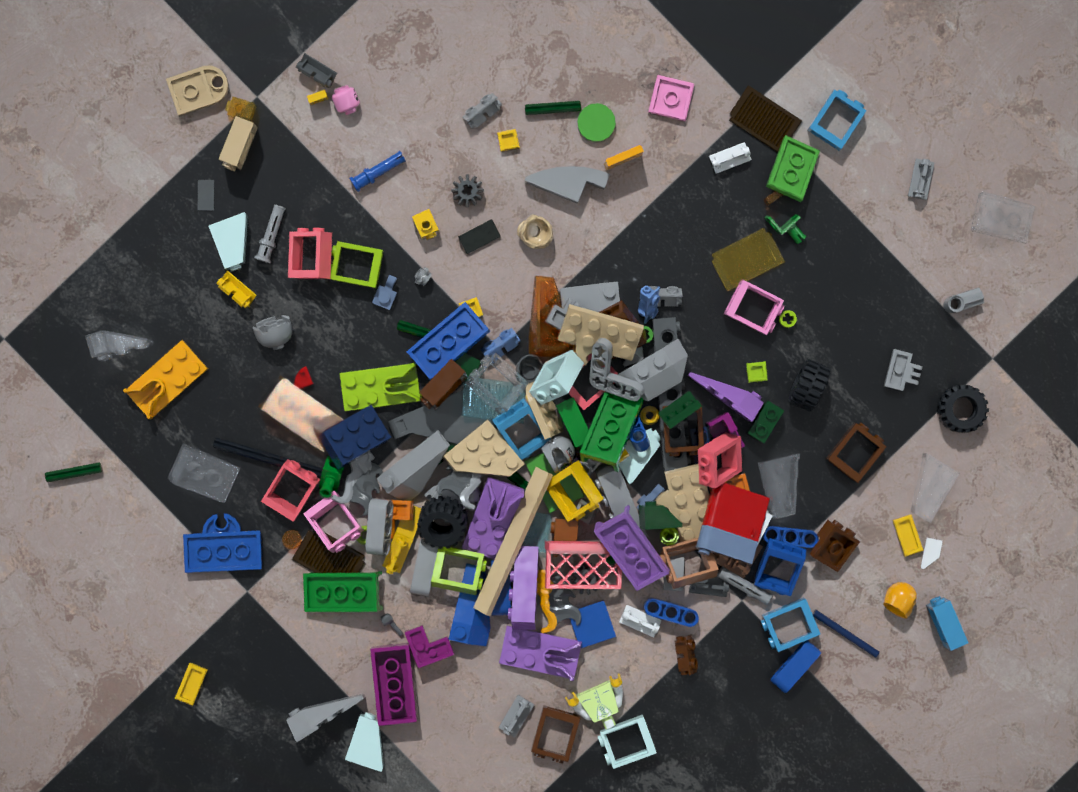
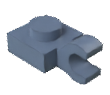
M389 275L385 287L379 285L372 303L388 310L391 309L397 292L392 290L397 280L396 277Z

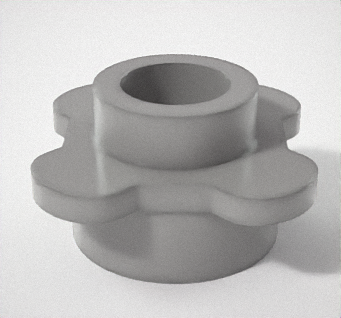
M420 268L414 277L416 284L424 286L429 281L432 273L429 272L428 268Z

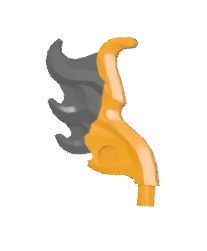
M538 570L537 595L541 597L539 604L549 622L547 627L541 629V633L553 631L557 623L567 618L574 619L578 626L582 619L581 612L569 602V597L575 598V594L569 589H546L545 570ZM560 575L551 577L550 584H557L562 577Z

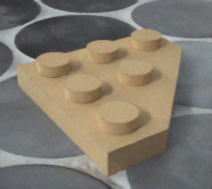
M489 420L485 421L443 456L455 472L510 477L524 465L523 461Z

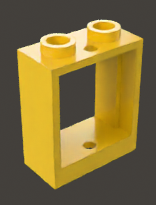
M579 460L553 476L547 487V491L568 522L574 518L578 521L586 515V510L592 512L599 507L598 503L604 499ZM570 474L574 476L590 501L578 510L560 484V481Z

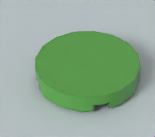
M599 103L584 107L577 120L581 135L593 142H600L609 138L616 125L612 110L606 105Z

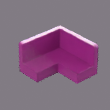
M725 412L705 423L709 427L713 439L725 432L739 436L738 429L729 412ZM741 439V448H743L745 445Z
M423 625L411 630H405L404 632L418 668L455 654L448 636L429 643Z

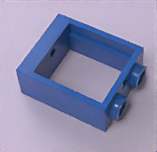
M769 538L755 575L754 585L761 589L775 591L780 595L791 596L806 560V549ZM769 556L796 563L789 581L763 573Z

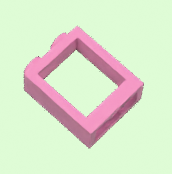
M740 280L724 315L767 335L768 332L771 333L776 325L774 322L776 316H780L784 309V305H782L784 300L745 280ZM747 289L775 302L763 327L735 314Z
M332 492L331 497L333 495L340 497V495L337 492ZM329 497L322 499L303 514L328 550L332 553H337L346 547V543L358 539L364 529L346 504H339ZM339 504L355 528L332 544L316 520Z

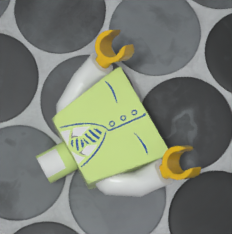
M618 674L617 679H612L609 676L610 680L577 695L575 692H572L574 696L572 699L565 697L568 705L586 720H592L594 723L602 720L605 729L615 726L612 715L619 712L618 708L622 705L624 693L620 674Z

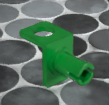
M795 214L781 228L770 216L764 217L778 234L783 235L787 232L796 244L801 243V239L804 240L806 238V235L796 226V222L801 218L799 215Z
M327 456L319 488H321L319 493L324 498H329L333 491H338L344 467L339 470L331 467L330 463L333 461L330 456Z

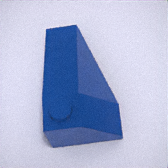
M466 563L462 583L473 585L477 565ZM481 571L480 578L483 579L482 587L486 580V571ZM477 590V595L459 593L449 640L471 645L487 646L491 629L490 616L473 608L481 590Z

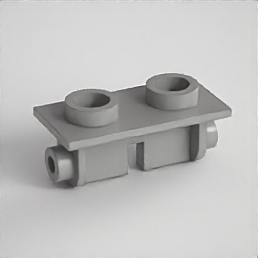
M493 93L487 94L480 100L478 105L467 109L463 118L472 129L474 127L477 128L487 120L483 115L485 112L491 117L500 110L502 104Z
M928 159L915 160L908 196L927 200L934 162H930Z
M650 286V288L653 290H656L658 288L656 286ZM675 286L660 288V300L657 306H661V300H664V306L678 307V305H682L683 295L681 288Z
M518 695L498 728L507 735L515 737L535 704Z

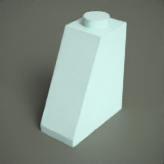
M245 212L209 225L223 266L226 270L230 269L231 272L241 269V265L245 264L248 216Z
M651 428L646 430L650 441V446L646 451H636L630 439L627 441L625 450L630 456L620 462L618 466L628 484L633 483L659 448L660 443L658 441L661 438L656 430L652 431Z
M365 712V714H360L345 760L382 772L384 762L380 726H378L376 715Z

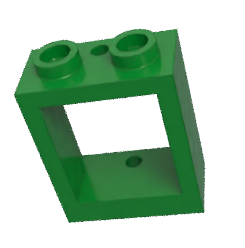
M574 397L555 406L574 446H579L581 449L589 429Z

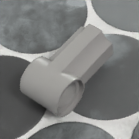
M975 288L946 298L943 306L948 313H957L983 304L984 296L980 288ZM952 299L956 300L958 303L956 309H953L951 307L950 303Z

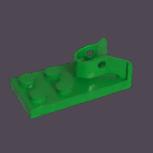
M605 391L580 450L582 462L592 459L612 465L614 471L619 472L618 463L643 404L642 397L638 401H631Z
M382 571L303 573L304 612H378L383 610V606L379 604L378 581Z

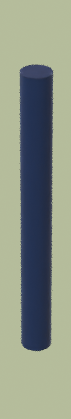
M818 610L813 612L814 618L876 658L879 655L880 651Z

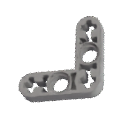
M606 338L598 339L592 348L589 377L591 385L631 401H638L644 394V387L637 381L610 372L612 344ZM597 360L602 361L605 364V367H601L597 363ZM613 382L619 383L621 388H616Z

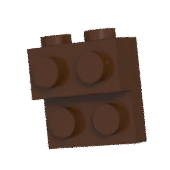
M834 519L833 522L829 520L825 522L817 534L820 539L809 554L816 560L839 572L860 541L854 537L856 535L854 531L848 527L845 530L842 529L844 526Z

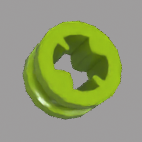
M790 310L782 312L779 316V322L785 328L794 326L797 321L796 314ZM785 314L793 317V321H790L791 324H787L786 321L783 322V317H786Z

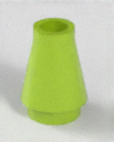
M664 528L661 530L660 540L662 543L669 546L676 544L678 541L679 533L675 528Z

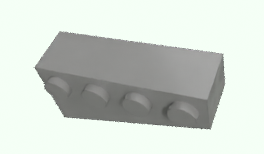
M605 463L599 465L595 469L597 475L595 482L598 489H602L605 494L602 497L604 498L605 506H610L612 511L609 514L610 518L612 519L623 513L625 506L629 505V514L640 528L639 514L620 468L619 472H615L612 465ZM641 529V531L644 533V535H645L646 537H648L647 534H646V532H645V529Z

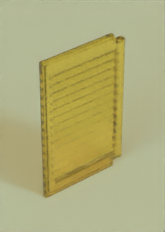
M765 228L712 254L715 258L712 260V263L727 291L737 287L740 280L748 281L785 262L770 231L766 233Z

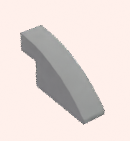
M556 167L527 176L525 183L578 204L586 183L604 190L610 174L587 167Z

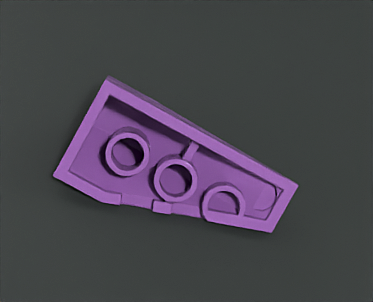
M689 372L687 375L747 421L752 422L764 404L761 401L762 397L754 391L750 393L749 391Z

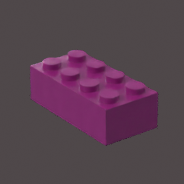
M409 643L371 647L378 726L417 722Z

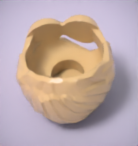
M533 214L519 224L517 235L528 247L544 249L553 239V230L549 221Z

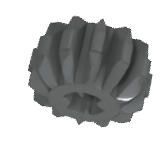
M466 174L465 181L459 176L458 179L461 183L453 182V185L458 187V189H451L452 193H458L453 199L461 198L458 203L460 206L464 201H466V207H469V201H472L474 206L477 205L474 198L482 200V197L477 193H483L484 189H477V187L482 185V182L480 181L475 184L476 176L469 181V174ZM465 186H468V188L472 187L471 195L467 196V193L465 195L462 193Z
M583 563L581 565L582 569L578 568L577 571L584 576L591 568L589 566L585 568ZM573 572L571 576L576 577V579H571L570 583L578 582L581 579L580 576ZM594 572L589 575V578H591L589 583L595 584L598 581L596 578L599 577ZM580 589L579 593L583 594L584 589ZM586 589L587 594H591L590 589Z

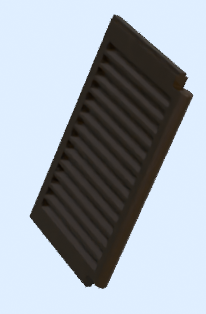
M749 85L730 112L732 118L729 119L730 122L776 152L779 151L783 137L785 135L792 137L802 122L801 119Z
M313 528V531L308 530L291 560L314 573H358L365 563L362 560L365 558V555L348 545L340 552L332 553ZM325 533L332 544L337 541L336 538Z

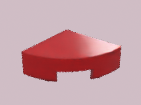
M307 366L303 367L295 377V391L314 384Z

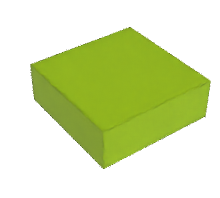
M766 361L746 364L748 383L768 380Z

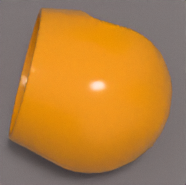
M897 582L888 588L883 605L896 616L907 619L916 604L917 593L910 584Z

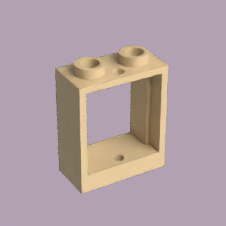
M237 116L235 117L219 157L222 166L232 171H235L236 168L242 169L258 129L254 123Z

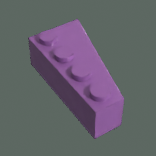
M521 546L514 562V570L510 571V582H513V589H509V601H512V608H508V620H511L512 629L536 630L535 615L537 607L539 547Z

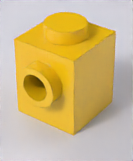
M430 209L412 216L422 239L426 238V240L437 236L436 232H439V229Z

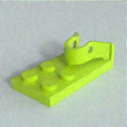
M416 363L340 373L345 411L364 409L370 405L381 407L421 401Z

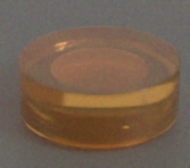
M296 530L285 532L282 537L283 545L288 549H296L302 542L301 534Z

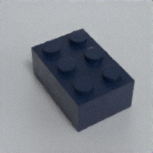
M370 405L325 430L318 438L339 470L383 445L391 436L373 406Z

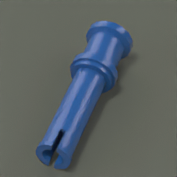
M398 151L370 169L365 168L362 173L355 177L351 176L349 179L356 191L360 192L361 188L369 183L373 184L376 178L406 162V160L402 156L401 151Z

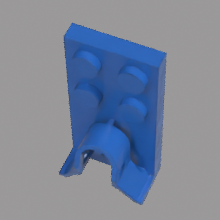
M464 302L406 352L431 380L450 359L455 362L486 336L490 330L467 303Z

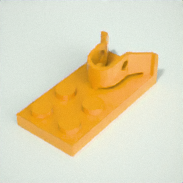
M181 340L131 386L125 388L123 392L127 393L145 413L146 418L151 420L208 368L190 347Z

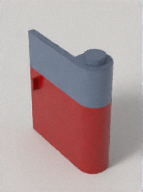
M723 483L717 488H712L696 544V549L699 550L698 553L707 556L710 553H718L752 564L770 498L727 483Z

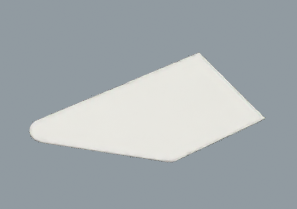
M931 538L926 539L921 564L922 569H925L939 558L943 541Z

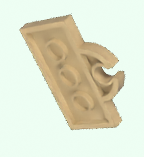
M569 304L558 340L576 345V354L585 365L588 362L587 355L592 354L593 345L600 338H606L611 342L612 357L616 356L632 361L644 325ZM597 360L600 366L605 365L602 361Z
M695 464L666 471L664 473L668 490L662 492L655 501H657V504L667 507L682 523V527L677 528L680 542L698 538L710 497L708 487L699 484V465Z

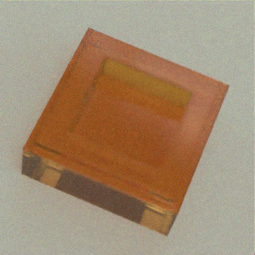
M774 191L764 199V202L768 206L784 194Z

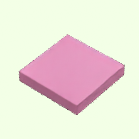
M657 75L648 113L685 122L694 84Z

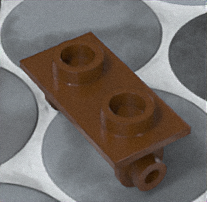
M692 634L685 637L677 636L675 641L676 654H683L684 656L677 658L678 670L681 672V675H692L698 669V661L694 654L696 648L695 641L692 639Z

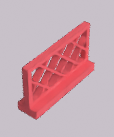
M545 541L546 589H621L622 570L617 563L611 567L605 561L610 556V553L602 542ZM551 554H559L563 558L556 567L551 563ZM573 554H578L582 560L574 567L568 559ZM592 554H596L601 559L594 567L587 561ZM566 562L572 570L564 577L558 569ZM585 562L591 570L582 576L577 569ZM604 562L609 570L601 576L596 569ZM556 571L562 579L557 584H550V576ZM573 572H576L581 578L576 584H571L567 580ZM592 572L600 578L595 584H590L586 580ZM611 572L617 576L616 585L608 584L604 580Z

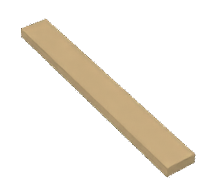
M535 467L524 492V497L520 501L473 607L485 615L491 616L553 474L538 467Z

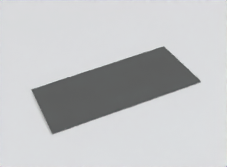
M198 180V210L214 211V180Z

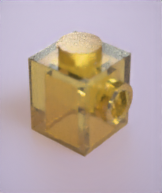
M232 96V100L227 102L225 111L228 112L227 115L230 118L235 119L237 116L252 122L257 105Z

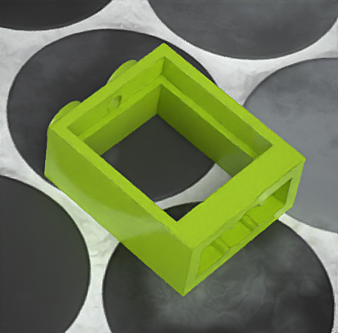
M337 241V245H333L331 256L334 257L333 264H331V280L377 289L384 251ZM342 248L374 254L369 282L337 276Z
M452 547L438 549L431 586L477 595V590H481L483 579L480 578L481 571L485 572L487 561L484 560V554ZM446 554L478 561L473 585L441 579Z

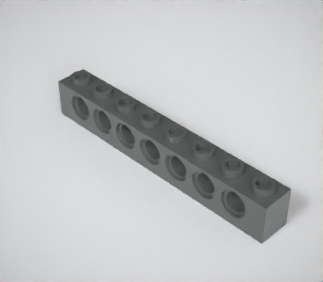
M676 317L652 319L654 353L677 340V333H680V322L676 321ZM664 332H669L672 335L670 343H665L662 340ZM684 378L682 382L670 388L676 391V399L669 400L666 396L667 391L658 395L659 412L662 410V406H668L682 396V390H685ZM659 416L664 472L691 466L690 455H687L686 452H681V456L677 458L669 456V452H664L663 420ZM685 418L674 426L679 429L680 435L675 439L670 436V447L689 446V436H685V428H688V421Z

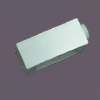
M573 350L546 361L529 392L541 405L568 394L584 362Z
M643 715L618 723L609 729L604 728L600 730L601 735L598 736L601 747H606L607 753L604 756L607 764H612L613 769L657 753ZM638 723L647 749L615 760L606 734Z

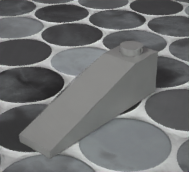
M437 430L376 479L389 495L400 500L411 501L423 491L427 481L431 478L450 444Z
M362 693L304 707L301 710L299 708L294 709L288 713L290 717L286 720L294 739L298 742L319 729L322 723L331 721L338 713L345 712L363 700L365 695Z

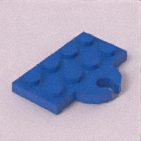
M224 513V518L227 522L224 528L217 526L216 521L219 516L215 514L207 519L202 533L183 534L185 573L263 569L261 530L241 531L239 522L230 514Z

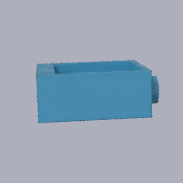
M834 90L808 128L809 132L838 151L843 148L867 111L859 101L854 100L853 102L848 99V95L842 90ZM834 98L858 113L842 139H839L818 125Z
M524 398L492 419L509 446L521 460L530 457L534 451L542 448L551 439V437L544 439L541 432L517 449L506 433L505 429L527 414L530 415L539 428L533 411Z
M940 596L929 600L930 603L926 607L943 646L952 651L968 644L951 601Z
M804 597L762 615V627L764 631L768 630L770 638H768L769 644L772 649L775 648L778 652L821 635L808 602ZM800 607L810 632L780 644L770 619Z

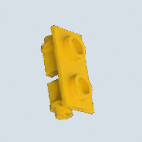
M228 270L216 283L218 288L227 295L234 294L232 299L240 307H249L257 296Z
M395 533L390 545V551L382 565L387 569L386 572L388 574L401 572L413 539Z

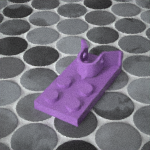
M488 476L462 548L482 553L484 556L495 560L521 498L524 497V489Z
M627 505L623 513L605 523L597 522L594 533L636 591L669 574L670 570L629 514L630 506Z
M507 625L499 664L569 678L571 681H574L582 641L532 630L512 629V626Z

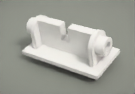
M745 142L709 156L716 174L751 160L750 150L746 147Z
M626 605L619 622L654 638L662 620Z

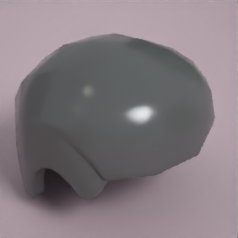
M528 354L517 362L516 375L521 382L529 384L536 380L544 364L537 355Z

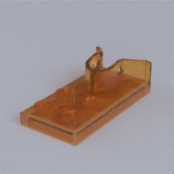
M281 375L279 376L278 383L264 403L258 406L322 452L325 448L318 437L325 430L344 420Z

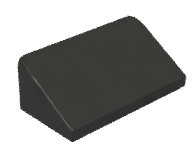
M492 219L458 236L467 254L501 237Z

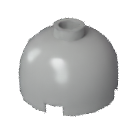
M281 315L282 319L275 320L276 317L274 316L256 323V327L253 326V331L257 341L262 346L273 348V350L283 348L284 344L291 338L293 331L289 316Z

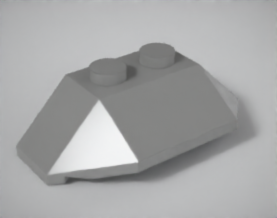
M679 339L618 375L639 382L644 387V394L641 397L645 401H650L682 382L688 354ZM614 382L617 388H621L619 383Z

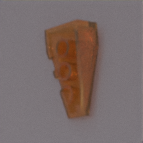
M535 276L529 329V354L540 357L558 356L573 350V344L558 340L560 330L545 322L553 305L562 308L560 303L561 297L555 279L552 277Z

